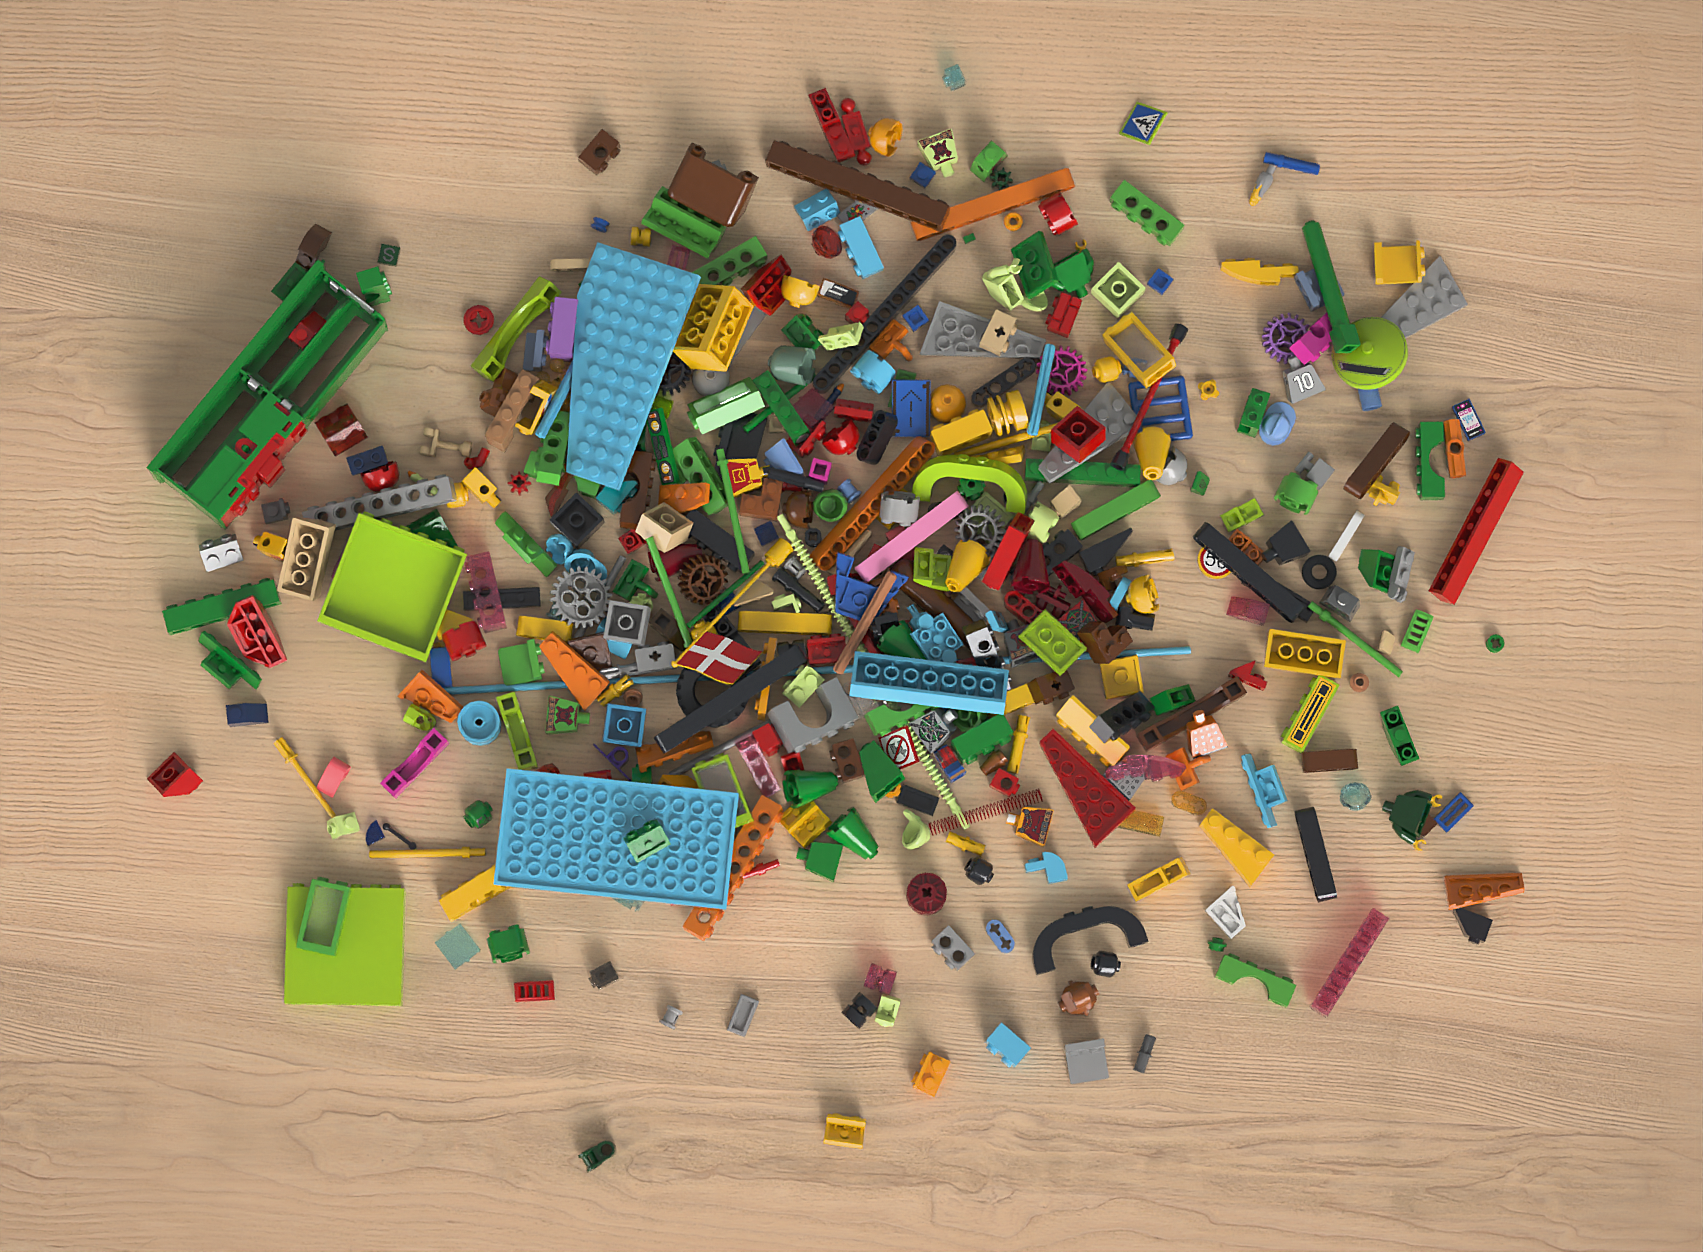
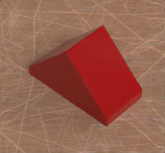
M792 752L780 757L784 772L787 770H805L800 753Z

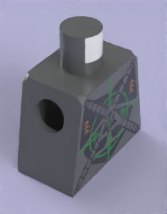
M1337 585L1330 586L1319 602L1351 622L1360 607V600Z

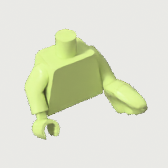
M1014 259L1010 266L994 267L983 274L982 281L985 283L991 297L1011 311L1015 306L1019 305L1031 311H1042L1047 308L1048 299L1044 291L1032 299H1028L1025 293L1022 296L1013 275L1010 273V271L1014 274L1020 272L1023 265L1018 266L1020 259Z

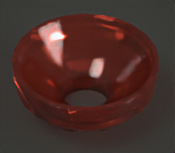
M819 226L813 232L812 247L817 255L832 259L841 253L842 244L835 231L828 226Z

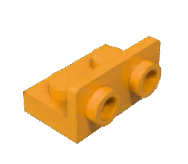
M929 1051L928 1055L924 1053L920 1062L923 1065L920 1073L915 1072L911 1081L915 1083L913 1088L934 1097L951 1061Z

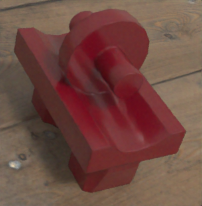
M1059 584L1057 589L1050 586L1049 592L1039 594L1038 591L1035 606L1044 611L1048 603L1054 605L1055 607L1051 614L1060 619L1065 611H1068L1071 603L1063 600L1067 594L1061 591L1063 586Z

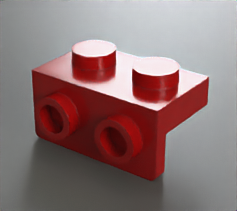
M839 633L830 634L829 638H822L821 635L811 636L807 640L809 665L836 663L846 646L845 636H841Z

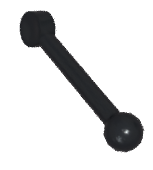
M389 823L383 824L384 830L390 831L396 837L401 839L403 842L409 845V848L411 850L416 849V843L408 841L398 832L393 830L390 827Z

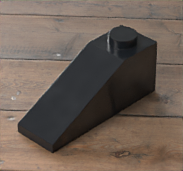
M1132 528L1079 552V557L1086 572L1094 576L1103 572L1104 568H1106L1131 536Z

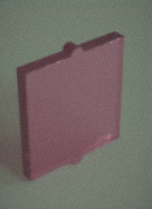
M813 388L805 395L800 396L799 400L792 405L803 422L812 429L819 422L825 420V417L835 409L830 402Z

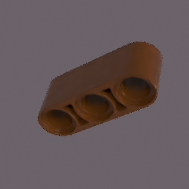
M1357 749L1301 753L1303 773L1358 769Z

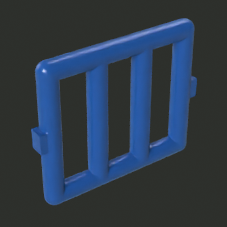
M1183 376L1162 378L1159 386L1178 384L1179 395L1153 398L1149 406L1180 402L1182 413L1144 418L1142 426L1183 421L1185 432L1169 434L1171 441L1191 439L1193 432L1185 378ZM1140 381L1128 384L1131 409L1136 415L1144 399L1138 400L1136 389L1145 388ZM1142 426L1139 428L1138 433L1142 432Z

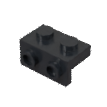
M885 612L881 616L874 617L875 624H872L875 641L880 640L882 635L893 625L899 626L897 612Z

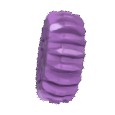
M1282 313L1279 317L1280 320L1274 316L1273 322H1267L1268 327L1263 329L1267 334H1263L1261 338L1267 340L1262 343V346H1269L1265 352H1272L1270 358L1273 359L1277 356V363L1282 358L1284 359V364H1287L1288 358L1295 354L1293 352H1283L1278 348L1286 347L1289 349L1298 335L1305 334L1310 325L1306 324L1303 326L1302 324L1305 319L1302 318L1300 322L1297 321L1298 315H1295L1294 319H1292L1291 313L1287 314V318ZM1283 325H1291L1297 329L1288 330ZM1277 328L1280 338L1277 342L1273 343L1272 333ZM1285 335H1287V337L1292 336L1290 342H1288V340L1287 342L1283 341Z

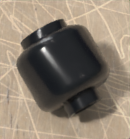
M980 856L972 857L964 868L966 877L977 885H982L985 882L989 883L994 876V873H992L993 865Z
M1099 951L1092 956L1090 966L1096 975L1111 978L1116 972H1119L1121 962L1118 961L1115 953Z

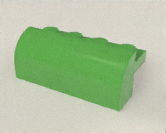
M662 186L655 195L651 208L643 217L641 224L708 259L719 245L727 227L670 198L667 193L668 189Z

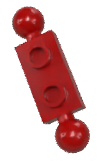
M845 98L840 104L842 111L846 112V115H842L845 131L854 152L858 151L857 162L862 166H866L871 162L872 157L865 150L870 148V143L860 111H853L855 109L853 99Z

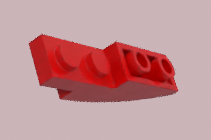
M826 88L809 94L808 97L836 160L843 162L855 157V152Z

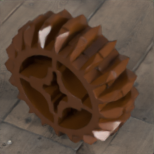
M703 553L702 556L696 554L695 559L689 557L690 563L683 562L684 566H686L684 569H679L682 575L677 576L681 580L678 583V587L682 588L680 593L684 595L685 599L690 600L691 603L703 605L705 602L710 604V600L714 601L717 595L722 594L721 590H726V587L723 585L728 583V580L724 577L729 574L724 571L726 567L721 564L720 559H716L713 555L708 556L706 553ZM705 565H710L714 572H707ZM691 586L699 587L701 593H695Z

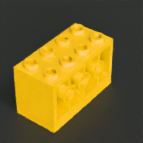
M698 284L673 352L691 369L727 371L754 306L734 286Z

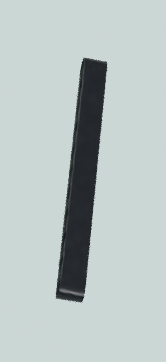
M947 234L941 237L862 324L864 328L860 338L865 343L862 346L854 345L840 348L813 379V388L817 393L824 394L831 389L886 326L956 250L957 242L954 236ZM950 241L953 247L946 249L943 243ZM937 255L940 257V261L932 262L930 257ZM920 269H925L928 274L920 276L917 272ZM907 283H913L915 285V288L913 290H907L905 288V285ZM898 296L903 301L900 304H895L892 299ZM886 310L890 313V316L882 318L880 312ZM870 324H874L878 329L875 332H870L867 327ZM849 352L852 354V358L845 360L842 358V354ZM832 366H837L840 371L832 374L829 369ZM819 380H824L827 382V385L820 388L816 383Z

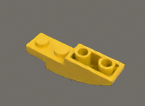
M1255 258L1243 259L1244 261L1226 259L1220 266L1221 271L1236 279L1267 286H1278L1280 278H1292L1299 273L1298 266H1293L1292 263L1282 264L1281 267L1266 264L1260 268V260H1255Z

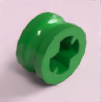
M1497 634L1490 636L1486 641V647L1492 653L1502 650L1505 644L1503 637ZM1497 639L1500 647L1493 648L1491 640Z

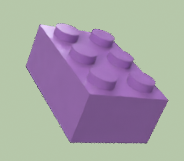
M555 297V302H551L550 314L553 320L549 321L548 332L551 338L550 340L547 339L546 342L547 355H550L551 361L572 362L578 299Z

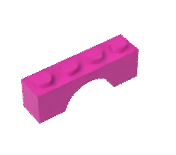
M433 728L420 741L414 752L401 765L393 769L380 784L396 799L450 743Z

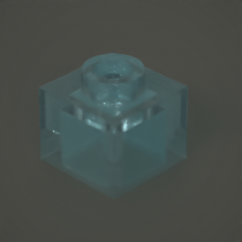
M958 64L944 70L942 79L945 86H949L951 91L965 86V78Z

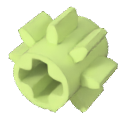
M638 593V596H632L631 604L648 606L652 611L653 602L651 597H647L643 593Z

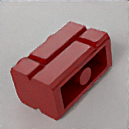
M1063 292L1060 293L1059 297L1055 296L1052 307L1055 309L1053 314H1048L1045 322L1048 325L1047 331L1068 338L1082 300Z

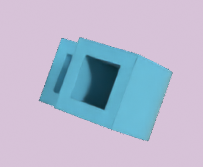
M1042 852L1043 860L1040 861L1039 858L1029 859L1028 863L1024 865L1026 873L1045 869L1048 884L1067 881L1068 879L1063 860L1051 852Z

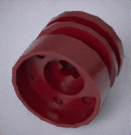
M925 872L918 874L911 879L907 886L906 899L908 905L919 915L929 916L936 914L946 902V885L939 876L933 873ZM924 889L927 891L928 889H930L931 897L926 896L924 898L922 890Z

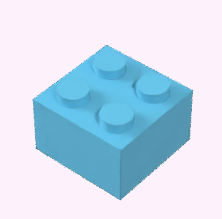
M1002 1022L985 1042L987 1044L986 1048L992 1054L998 1053L1003 1057L1001 1061L1009 1068L1011 1065L1015 1068L1031 1049L1029 1045Z

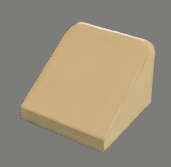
M1382 631L1377 651L1391 654L1395 636L1388 631Z

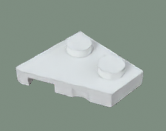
M1231 886L1205 910L1230 939L1246 926L1234 886Z

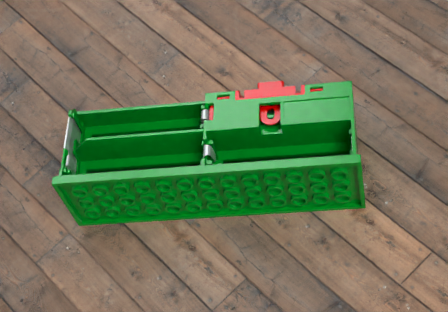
M317 260L146 468L160 484L165 482L226 530L236 517L244 515L248 509V503L251 500L254 502L260 495L259 487L263 483L272 488L285 472L281 462L282 459L286 457L287 452L289 453L308 432V426L384 333L388 331L385 318L326 271L324 264ZM326 291L338 300V303L324 318L327 322L303 351L301 349L297 351L270 384L258 373ZM357 315L369 326L303 407H299L289 399L290 395ZM245 390L257 400L186 488L182 483L178 482L177 484L174 482L173 476Z

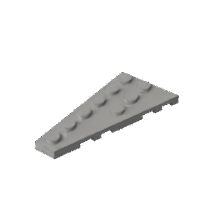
M939 301L920 355L1040 359L1046 339L1017 329L1014 336L1010 335L1007 340L1010 344L1006 353L1002 352L1000 356L979 347L980 341L991 321L990 319ZM1000 330L999 332H996V336L1000 337V335L1003 334V331Z

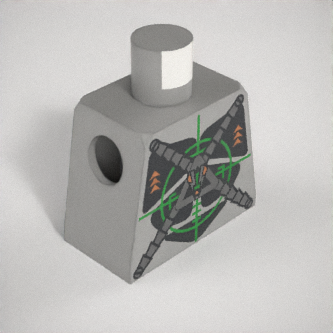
M940 707L909 724L928 751L932 753L938 750L956 731L953 721L958 718V714L952 708L945 712Z

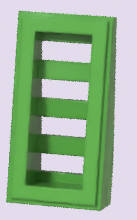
M1416 609L1401 647L1419 653L1434 616ZM1416 618H1422L1424 620H1427V622L1423 623L1421 621L1416 620ZM1414 624L1423 627L1424 630H1419L1413 626ZM1411 631H1412V632H1414V633H1416V634L1421 635V637H1420V638L1415 637V636L1411 635L1410 633H1411ZM1411 639L1413 641L1418 642V645L1416 646L1412 643L1407 642V640Z

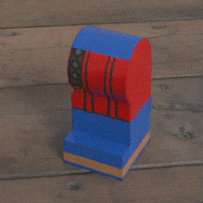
M947 744L933 752L950 783L966 775V770L961 766Z

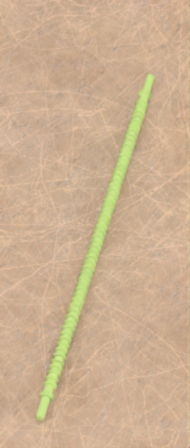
M784 514L779 515L777 519L786 532L785 535L792 542L791 546L795 547L794 551L798 552L797 556H800V561L803 560L804 562L802 565H806L805 570H809L808 575H812L811 580L814 579V584L818 585L817 589L821 590L820 594H823L822 598L826 599L825 603L829 604L828 608L832 609L831 613L835 614L834 618L837 617V623L840 622L841 625L839 627H843L842 632H846L845 637L850 639L854 632L852 629L853 625H849L850 620H846L847 616L835 613V596L830 594L829 587L826 586L827 582H824V577L820 576L822 573H818L819 568H815L816 563H812L813 558H809L810 554L806 553L807 549L803 548L802 540L798 539L795 530L792 529ZM860 643L856 651L866 652L867 649H864V644ZM885 702L886 704H889V709L891 708L894 711H901L900 709L902 707L898 706L899 702ZM908 720L906 725L909 727L915 749L918 752L917 755L921 757L920 761H923L922 765L926 766L925 770L929 771L928 775L932 776L931 780L935 781L934 785L938 786L937 790L941 791L940 795L943 794V800L946 799L947 802L945 804H949L952 814L957 815L963 830L969 828L970 825L969 823L967 825L961 811L962 808L955 801L956 797H952L953 792H949L950 787L947 788V783H944V778H941L942 774L938 773L939 769L935 768L936 764L932 763L933 759L929 758L930 754L926 753L927 749L923 748L924 744L920 743L921 740H918V735H915V731L912 730Z

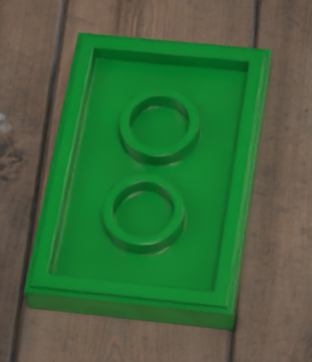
M1042 231L1036 232L1011 249L1013 258L1020 259L1018 266L1023 265L1019 276L1028 299H1032L1059 281Z

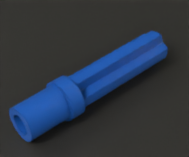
M1266 152L1263 163L1275 165L1279 168L1284 167L1313 175H1318L1320 170L1319 164L1286 157L1282 154Z

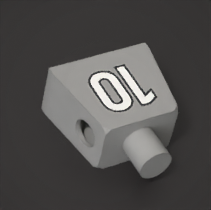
M1296 355L1288 358L1291 368L1283 371V378L1289 402L1293 404L1326 390L1311 363L1307 362L1304 365Z

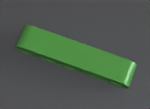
M1148 480L1072 522L1071 526L1079 540L1082 541L1161 497V494L1154 482Z

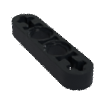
M1024 358L973 392L971 396L972 404L976 407L987 405L988 395L983 398L984 402L982 403L981 401H975L977 394L982 396L986 393L983 390L987 388L988 394L992 396V399L995 400L996 395L1001 396L1031 376L1036 368L1035 362L1031 358ZM1023 363L1031 364V371L1025 369L1021 372L1023 376L1020 377L1019 372L1015 368L1018 367V370H1021L1024 367ZM1010 372L1015 373L1017 379L1014 382H1008L1006 375ZM998 383L1001 386V390L997 393L992 392L990 389L991 384Z

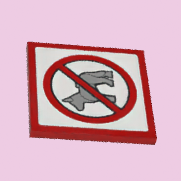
M908 725L878 737L882 750L900 770L919 762Z

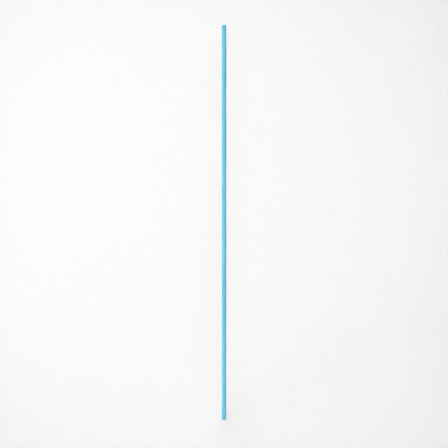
M1191 646L1123 650L1116 658L1132 655L1145 657L1191 654ZM1084 652L1077 660H1090L1092 658L1088 652ZM1008 656L1003 657L1005 664H1010ZM1039 657L1026 663H1036L1044 661ZM848 665L844 673H852L853 665ZM834 666L812 667L819 674H836L833 670ZM795 668L784 676H797L795 672L799 668ZM752 670V671L749 672L746 676L752 674V673L755 672L756 670ZM680 674L631 677L625 683L631 679L634 682L633 685L672 683L678 681ZM702 675L698 679V681L714 680L706 675ZM609 679L610 683L607 686L611 685L612 683L615 684L620 679ZM564 681L520 683L509 686L496 684L446 687L443 689L450 695L563 689L568 687Z

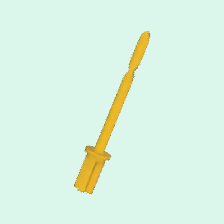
M283 737L276 740L273 744L286 760L285 763H292L330 817H336L332 808L295 759L298 754L294 753Z

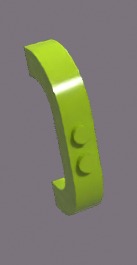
M966 454L935 457L920 468L912 487L911 493L915 494V498L919 496L920 501L930 502L933 484L942 477L949 476L989 481L998 484L1004 490L1007 498L1006 512L1025 514L1027 507V488L1020 474L1006 463L982 456L975 458L969 457Z

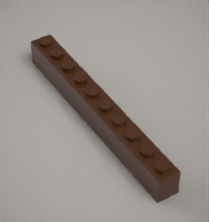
M774 140L765 159L766 167L939 232L942 231L950 213L949 205L943 200L938 199L936 201L924 193H914L908 187H898L889 180L882 181L873 174L867 173L866 175L854 167L847 168L838 161L832 160L831 162L822 155L807 153L805 149L791 147L784 141L778 142Z

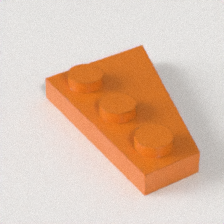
M423 670L397 696L413 702L418 707L422 706L430 710V713L450 723L453 722L464 707Z

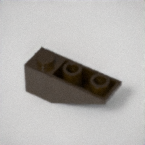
M661 608L650 620L649 625L683 653L686 649L683 645L685 642L677 621Z

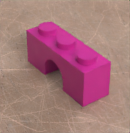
M1327 312L1309 327V331L1289 347L1304 365L1310 360L1312 363L1321 356L1319 352L1323 353L1331 346L1329 344L1331 341L1329 332L1332 331Z

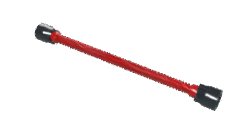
M1178 323L1174 324L1169 337L1170 345L1167 351L1172 356L1176 347L1181 344L1188 332L1187 327ZM1163 376L1150 386L1123 447L1116 452L1110 463L1113 468L1120 471L1125 470L1130 457L1129 449Z

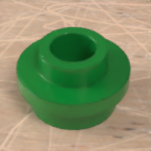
M1212 937V940L1207 942L1209 944L1208 949L1223 952L1224 947L1227 946L1224 943V939Z

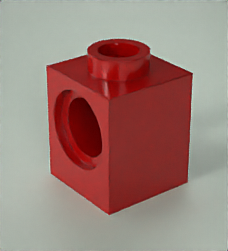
M999 768L989 787L1010 798L1011 794L1016 795L1020 784H1018L1019 778ZM1003 779H1008L1011 782V787L1005 789L1001 786L1000 782Z

